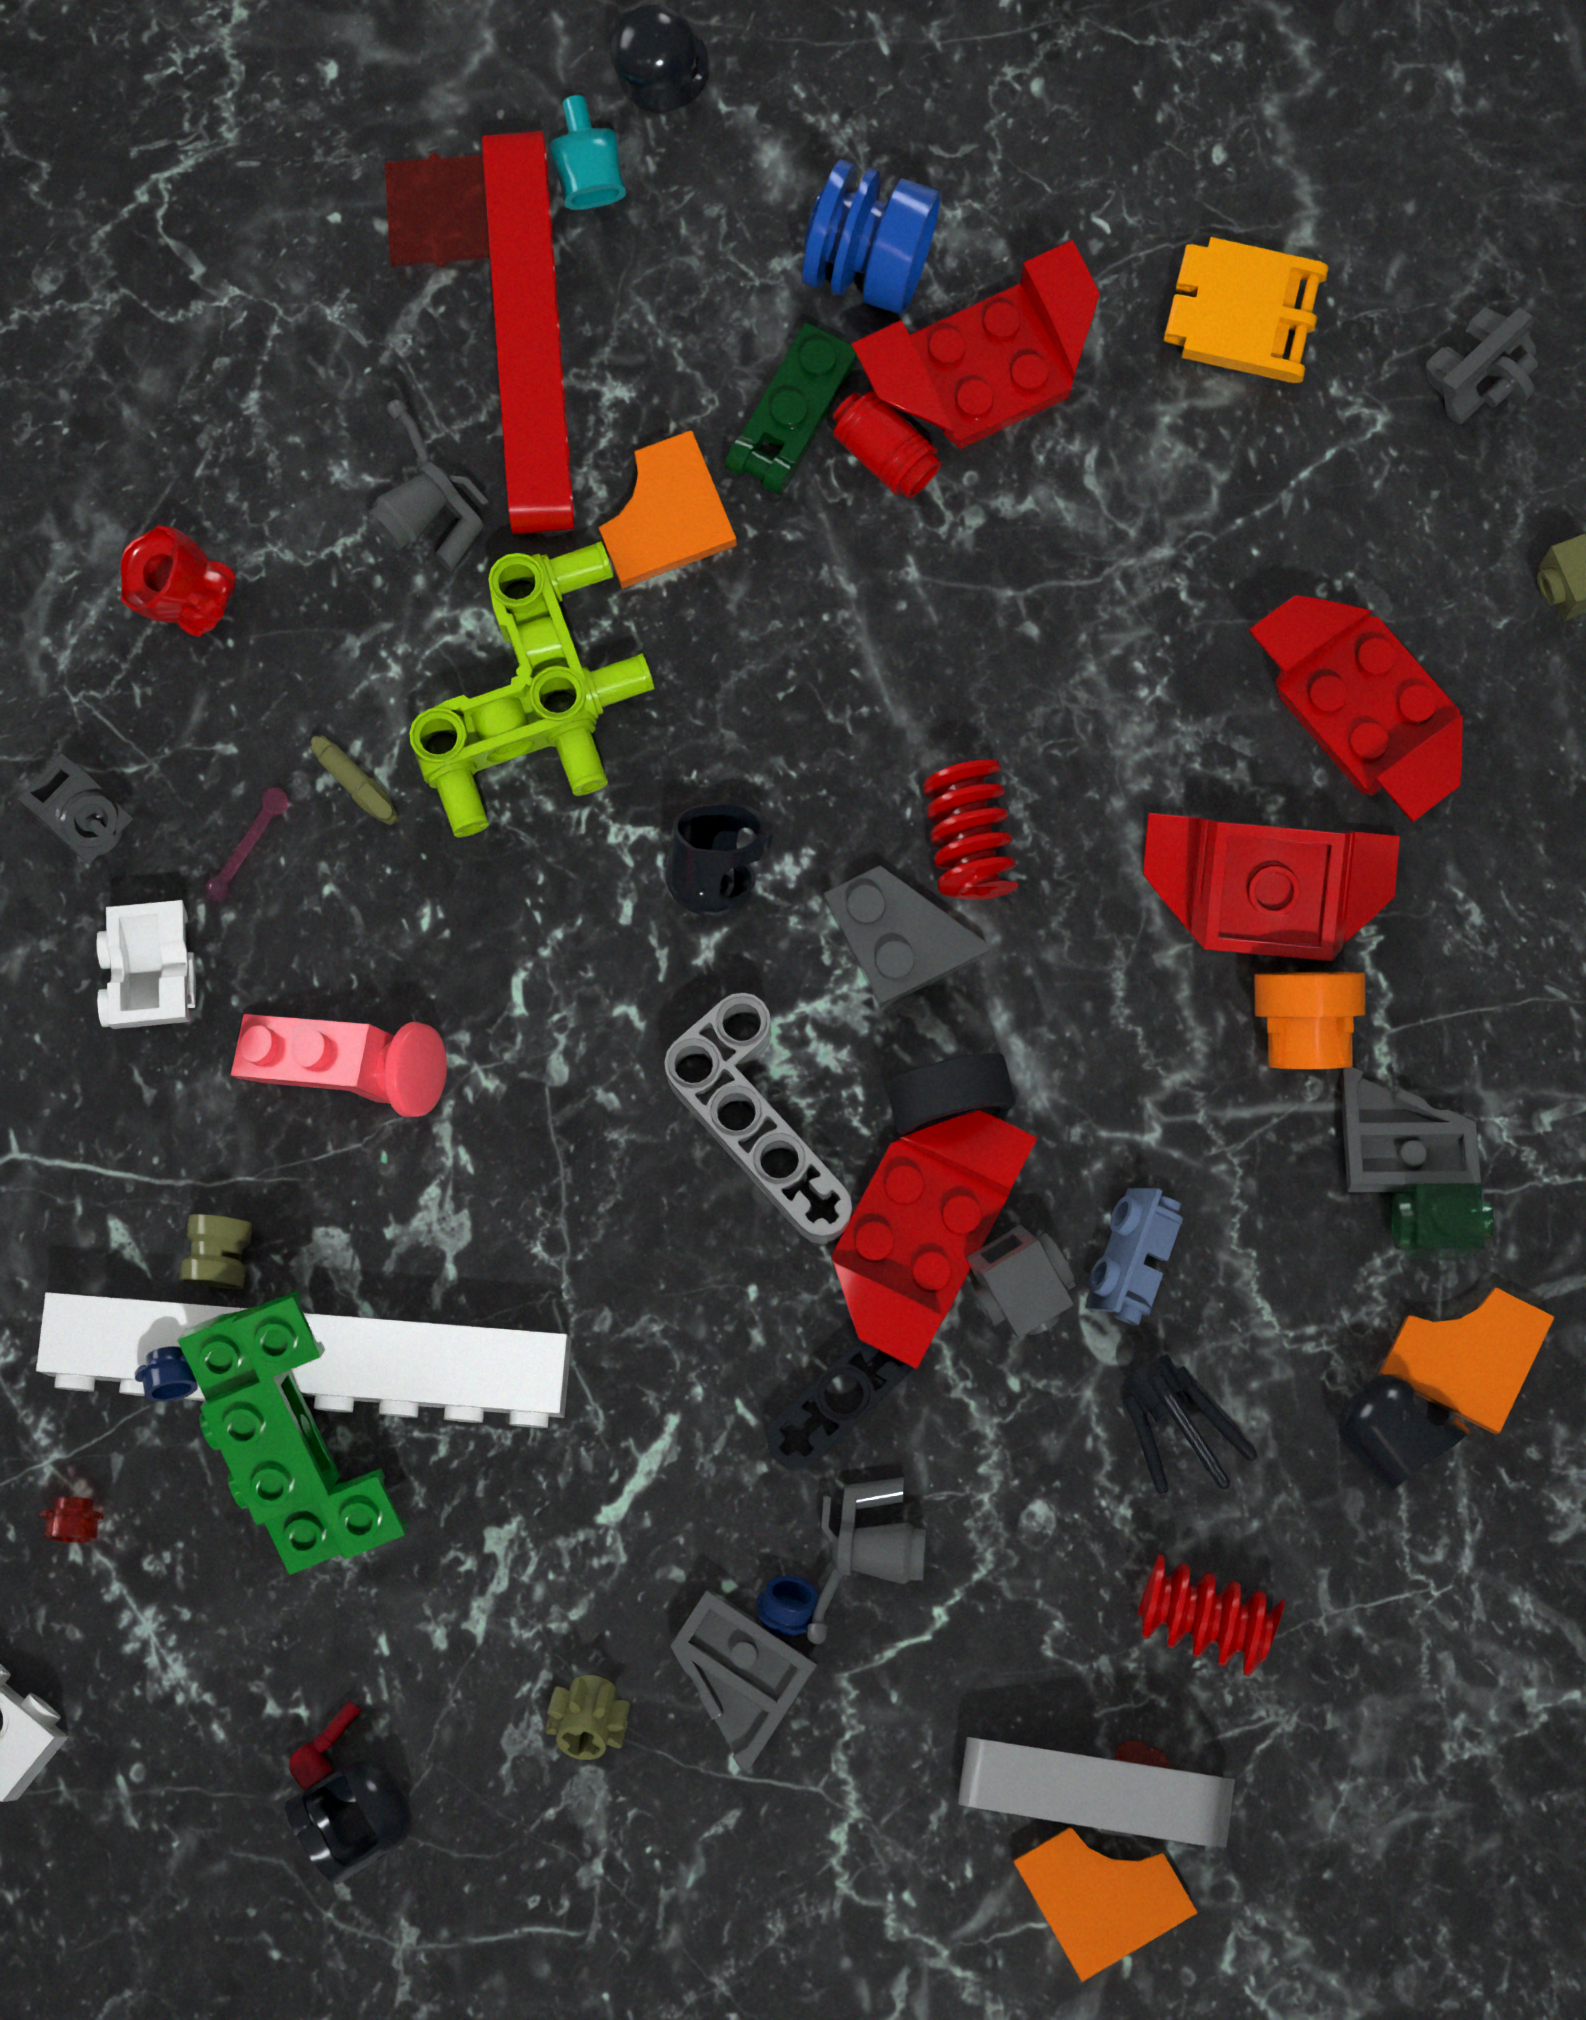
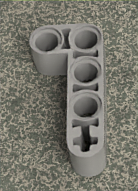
M747 993L732 994L720 1001L681 1035L667 1050L664 1063L669 1086L679 1100L802 1236L810 1242L818 1244L833 1243L841 1238L844 1230L849 1225L852 1217L851 1197L840 1181L741 1073L760 1057L769 1046L772 1036L771 1021L766 1005L755 995ZM748 1014L756 1018L761 1026L753 1038L738 1041L727 1035L725 1032L726 1023L735 1015ZM698 1055L710 1061L713 1066L712 1071L705 1080L699 1083L685 1082L677 1074L679 1064L689 1056ZM742 1102L749 1105L755 1112L754 1121L750 1126L738 1131L724 1127L719 1121L720 1112L728 1104ZM775 1149L788 1150L797 1158L798 1166L793 1174L786 1178L778 1179L771 1177L761 1167L763 1158L767 1153ZM810 1174L816 1178L809 1181V1192L822 1204L828 1203L831 1199L836 1202L834 1207L836 1221L831 1224L823 1218L818 1219L814 1223L809 1220L811 1217V1204L799 1189L806 1182ZM798 1191L793 1201L786 1197Z
M967 1737L957 1805L1190 1844L1227 1847L1235 1779Z

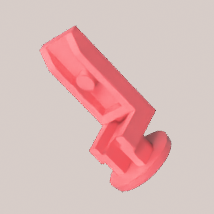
M243 1014L231 1076L268 1084L351 1091L374 1102L390 1103L399 1115L411 1118L429 1113L439 1101L446 1082L447 1056L439 1033L433 1027L420 1022L405 1024L394 1036L370 1024Z

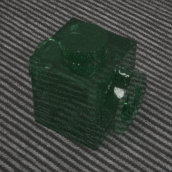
M1416 1183L1406 1193H1395L1391 1212L1394 1247L1396 1250H1405L1406 1259L1471 1258L1485 1248L1484 1240H1491L1493 1236L1494 1214L1491 1201H1482V1183Z

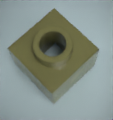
M1585 533L1551 546L1539 565L1540 571L1537 574V580L1541 594L1549 606L1556 605L1563 622L1586 613Z

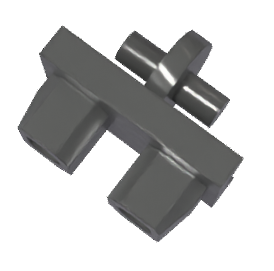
M1484 307L1470 320L1465 330L1467 344L1475 348L1466 358L1450 347H1442L1427 361L1428 382L1444 396L1447 417L1461 425L1485 402L1495 408L1506 398L1516 405H1523L1534 396L1535 389L1529 375L1538 367V362L1533 357L1537 353L1536 346L1529 334V327L1534 323L1531 314L1519 307L1507 318Z

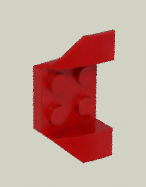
M1071 240L1024 262L1020 284L909 335L902 320L851 343V346L879 400L940 427L944 435L959 449H962L1069 398L1100 293L1074 241Z
M1295 595L1248 631L1281 669L1275 681L1280 700L1360 793L1373 796L1383 788L1411 822H1415L1460 786L1463 714L1460 716V710L1379 617L1370 616L1373 610Z
M1148 813L1143 876L1203 949L1333 961L1342 950L1343 944L1395 897L1400 836L1212 821L1201 817Z
M978 1110L902 1136L899 1141L889 1145L855 1209L849 1225L844 1230L831 1255L833 1267L838 1276L860 1341L915 1369L918 1368L934 1335L945 1320L971 1270L966 1257L983 1247L1037 1137L982 1110Z

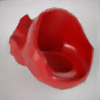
M158 525L146 534L134 539L126 546L120 562L121 602L133 612L153 621L177 622L181 630L196 637L211 631L218 624L219 620L222 619L225 609L228 607V601L232 597L236 586V577L231 567L221 561L208 560L204 551L189 536L174 527Z

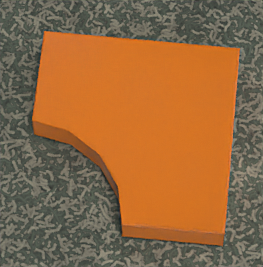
M692 430L634 451L638 477L633 497L618 516L599 527L600 536L622 589L737 546L735 534Z
M1496 1287L1489 1292L1476 1310L1460 1319L1432 1322L1408 1315L1399 1329L1378 1376L1398 1374L1409 1378L1419 1386L1414 1394L1496 1435L1500 1433L1554 1320V1316Z
M1069 1826L1012 1860L1081 1982L1198 1913L1162 1852L1139 1860L1110 1859L1089 1848Z

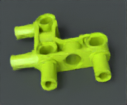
M601 541L552 559H548L547 554L541 556L540 553L532 556L514 553L507 554L498 559L489 574V587L493 609L503 640L512 644L519 663V667L516 669L517 676L511 679V685L468 699L465 695H461L444 701L419 714L412 723L409 733L410 742L424 781L429 783L430 787L437 788L455 837L470 836L489 826L473 775L477 771L549 746L557 748L575 796L590 794L605 787L608 784V780L592 737V733L596 729V719H599L598 715L603 714L602 707L655 690L643 653L589 672L587 666L582 668L558 603L563 601L561 595L613 578V572ZM524 580L535 585L531 594L523 599L515 600L504 595L505 589L515 581ZM556 692H567L576 697L573 706L567 711L560 713L548 711L544 708V703L550 695ZM446 732L457 737L454 747L445 754L436 755L425 750L427 742L438 733Z

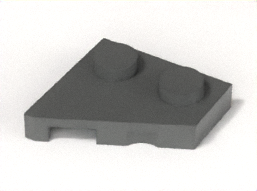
M882 866L865 872L824 893V901L880 1009L989 956L990 949L983 939Z
M1354 1067L1342 1068L1340 1091L1347 1192L1477 1191L1481 1184L1475 1121L1448 1109H1435L1428 1105L1423 1098L1401 1088L1397 1094L1361 1078L1364 1072Z
M710 1588L706 1590L670 1646L684 1672L691 1677L697 1687L699 1698L712 1720L715 1719L734 1753L733 1758L735 1762L746 1773L752 1767L819 1663Z

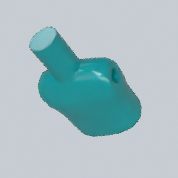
M575 95L566 98L562 105L568 134L553 139L550 144L554 168L561 184L564 206L572 210H582L608 205L621 200L626 195V190L621 174L620 154L615 132L610 128H592L585 97Z

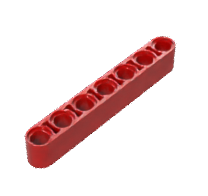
M542 130L483 135V162L511 531L515 535L574 530L573 495L544 132Z

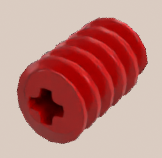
M984 759L961 762L934 773L923 784L924 794L927 798L933 800L926 810L927 817L930 822L937 824L930 833V839L934 846L941 848L933 858L937 870L944 872L940 876L937 886L940 893L947 897L962 900L992 899L1006 895L1016 890L1019 886L1017 882L1004 881L999 878V874L1014 868L1016 863L1013 857L996 856L995 851L1012 842V836L1009 833L992 831L993 825L1003 822L1008 818V811L1006 809L992 808L988 805L989 801L1005 794L1002 785L985 783L984 779L1001 770V765L997 760Z
M1158 1553L1147 1579L1137 1615L1142 1617L1143 1638L1149 1639L1159 1626L1163 1624L1167 1626V1647L1174 1649L1186 1633L1192 1635V1653L1194 1657L1199 1658L1211 1643L1217 1644L1218 1665L1225 1667L1232 1657L1239 1652L1243 1654V1675L1250 1677L1268 1655L1283 1613L1285 1599L1280 1600L1268 1614L1264 1591L1256 1590L1244 1604H1241V1585L1239 1582L1232 1580L1217 1595L1214 1573L1206 1571L1196 1584L1192 1586L1189 1564L1181 1562L1170 1576L1167 1577L1165 1576V1557L1163 1554Z

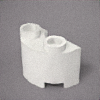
M183 900L106 907L107 931H98L97 954L100 967L102 969L111 968V981L107 983V989H99L97 997L98 1013L102 1027L120 1029L191 1021L188 1008H195L196 1004L194 952L187 953L185 923L188 922V916Z

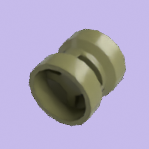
M189 1215L186 1236L191 1241L190 1255L182 1260L179 1280L205 1287L243 1289L246 1268L241 1263L242 1251L250 1245L253 1224L239 1219L215 1215Z

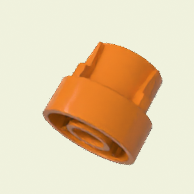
M1273 972L1254 974L1255 1016L1267 1017L1268 1067L1280 1069H1336L1353 1067L1352 1033H1354V1016L1365 1015V973Z

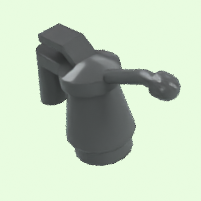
M394 399L388 403L387 410L394 420L399 419L406 426L421 466L417 469L418 475L377 497L376 505L366 513L367 518L377 533L392 548L399 551L408 543L417 542L441 509L446 506L458 519V522L435 552V555L439 562L448 571L452 572L484 527L482 520L458 494L455 487L462 488L480 509L486 506L488 500L467 477L449 475L444 469L431 462L417 424L406 412L408 407L401 400Z
M905 1477L845 1485L839 1538L830 1529L832 1499L831 1497L824 1496L821 1531L823 1537L832 1547L831 1557L834 1569L813 1610L812 1623L808 1624L807 1637L812 1643L820 1644L826 1639L828 1627L824 1625L825 1612L842 1577L851 1576L852 1571L902 1585L910 1580L924 1581L927 1528H916L908 1522L856 1528L857 1509L903 1503Z

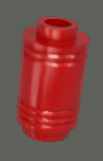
M874 390L863 396L858 391L852 393L841 403L833 415V420L837 422L833 431V437L839 440L875 477L879 478L894 495L902 493L910 499L922 491L938 473L942 462L936 457L937 448L930 444L922 434H919V431L891 405L879 400Z

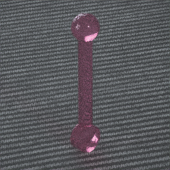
M271 788L263 794L262 803L264 808L219 876L211 878L206 882L205 894L210 900L218 902L228 896V883L272 817L280 815L287 810L288 798L283 790Z

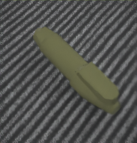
M323 735L312 737L311 751L318 759V762L352 795V800L374 818L388 825H393L399 817L384 789L373 778H369L337 744H334Z

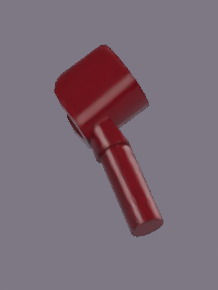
M350 1701L345 1704L321 1734H318L313 1741L302 1746L291 1756L289 1770L302 1790L305 1791L313 1787L334 1771L323 1756V1753L334 1745L361 1712Z

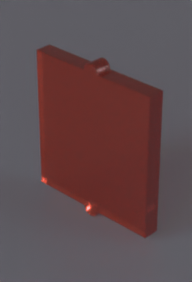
M431 154L428 160L385 163L391 266L435 263L437 267L443 268L447 265V262L490 259L483 156L440 159L438 154Z

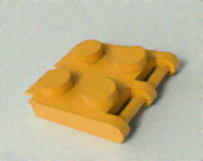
M1210 237L1208 248L1192 244L1186 245L1175 290L1182 294L1195 296L1196 298L1174 295L1163 340L1170 344L1183 346L1182 358L1289 383H1300L1303 381L1305 366L1300 363L1307 333L1314 331L1317 316L1312 313L1319 283L1326 281L1329 267L1320 261ZM1305 280L1307 282L1300 310L1295 309L1300 281ZM1289 330H1293L1295 334L1289 360L1283 359L1288 333Z

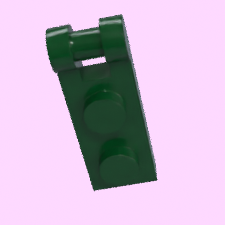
M805 322L743 433L732 445L725 461V469L741 477L747 472L763 480V488L780 496L788 486L858 361L851 344ZM765 441L781 449V452L775 458H772L760 452L759 449Z

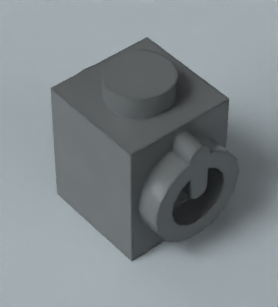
M62 753L17 798L65 846L87 864H90L98 855H103L110 851L119 842L123 829L133 820L82 768Z
M1019 1225L966 1257L969 1266L982 1287L973 1295L985 1317L993 1327L1002 1322L1018 1339L1026 1334L1036 1335L1050 1329L1059 1321L1060 1313L1074 1305L1067 1291L1076 1286L1075 1278L1064 1256L1051 1237L1045 1232L1038 1237H1034L1023 1226Z

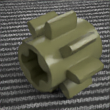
M594 1675L580 1676L572 1681L569 1691L557 1686L554 1688L547 1712L549 1718L545 1729L546 1734L557 1735V1745L565 1754L581 1760L596 1759L603 1755L607 1744L619 1749L622 1747L628 1723L626 1719L630 1702L618 1700L619 1693L617 1688L607 1679Z

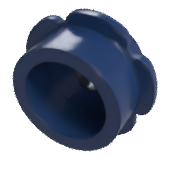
M169 1346L149 1352L145 1357L146 1365L138 1367L135 1371V1379L137 1382H143L145 1398L150 1401H174L185 1398L198 1389V1383L181 1347Z
M788 1575L775 1577L768 1582L766 1590L761 1592L757 1598L758 1616L772 1632L778 1635L791 1637L807 1632L808 1624L812 1623L813 1610L818 1601V1593L813 1585L802 1578Z

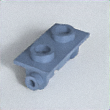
M1158 1188L1127 1189L1126 1195L1119 1200L1111 1215L1110 1228L1112 1234L1104 1256L1096 1262L1089 1278V1290L1091 1293L1085 1307L1086 1309L1116 1312L1115 1318L1139 1326L1142 1315H1150L1163 1273L1144 1265L1147 1254L1161 1261H1168L1183 1221V1217L1178 1215L1181 1203L1161 1196L1163 1191Z

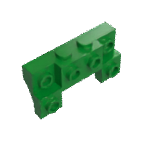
M298 1291L252 1308L216 1316L186 1329L177 1340L205 1397V1401L200 1407L202 1414H200V1426L209 1446L215 1451L221 1450L231 1471L228 1473V1484L232 1496L241 1509H249L256 1526L265 1523L289 1575L340 1554L346 1560L405 1536L408 1530L405 1518L400 1520L384 1486L385 1476L382 1469L335 1485L340 1474L291 1373V1369L320 1358L325 1351L322 1342L317 1343L299 1305L301 1297Z

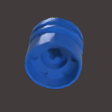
M839 159L825 187L818 194L810 215L804 240L805 257L802 269V284L820 289L834 264L831 293L843 296L853 282L856 273L865 274L863 303L904 315L915 294L930 250L938 220L942 191L901 178L892 191L888 202L885 203L879 201L881 172L869 168L863 176L857 192L854 193L857 165Z

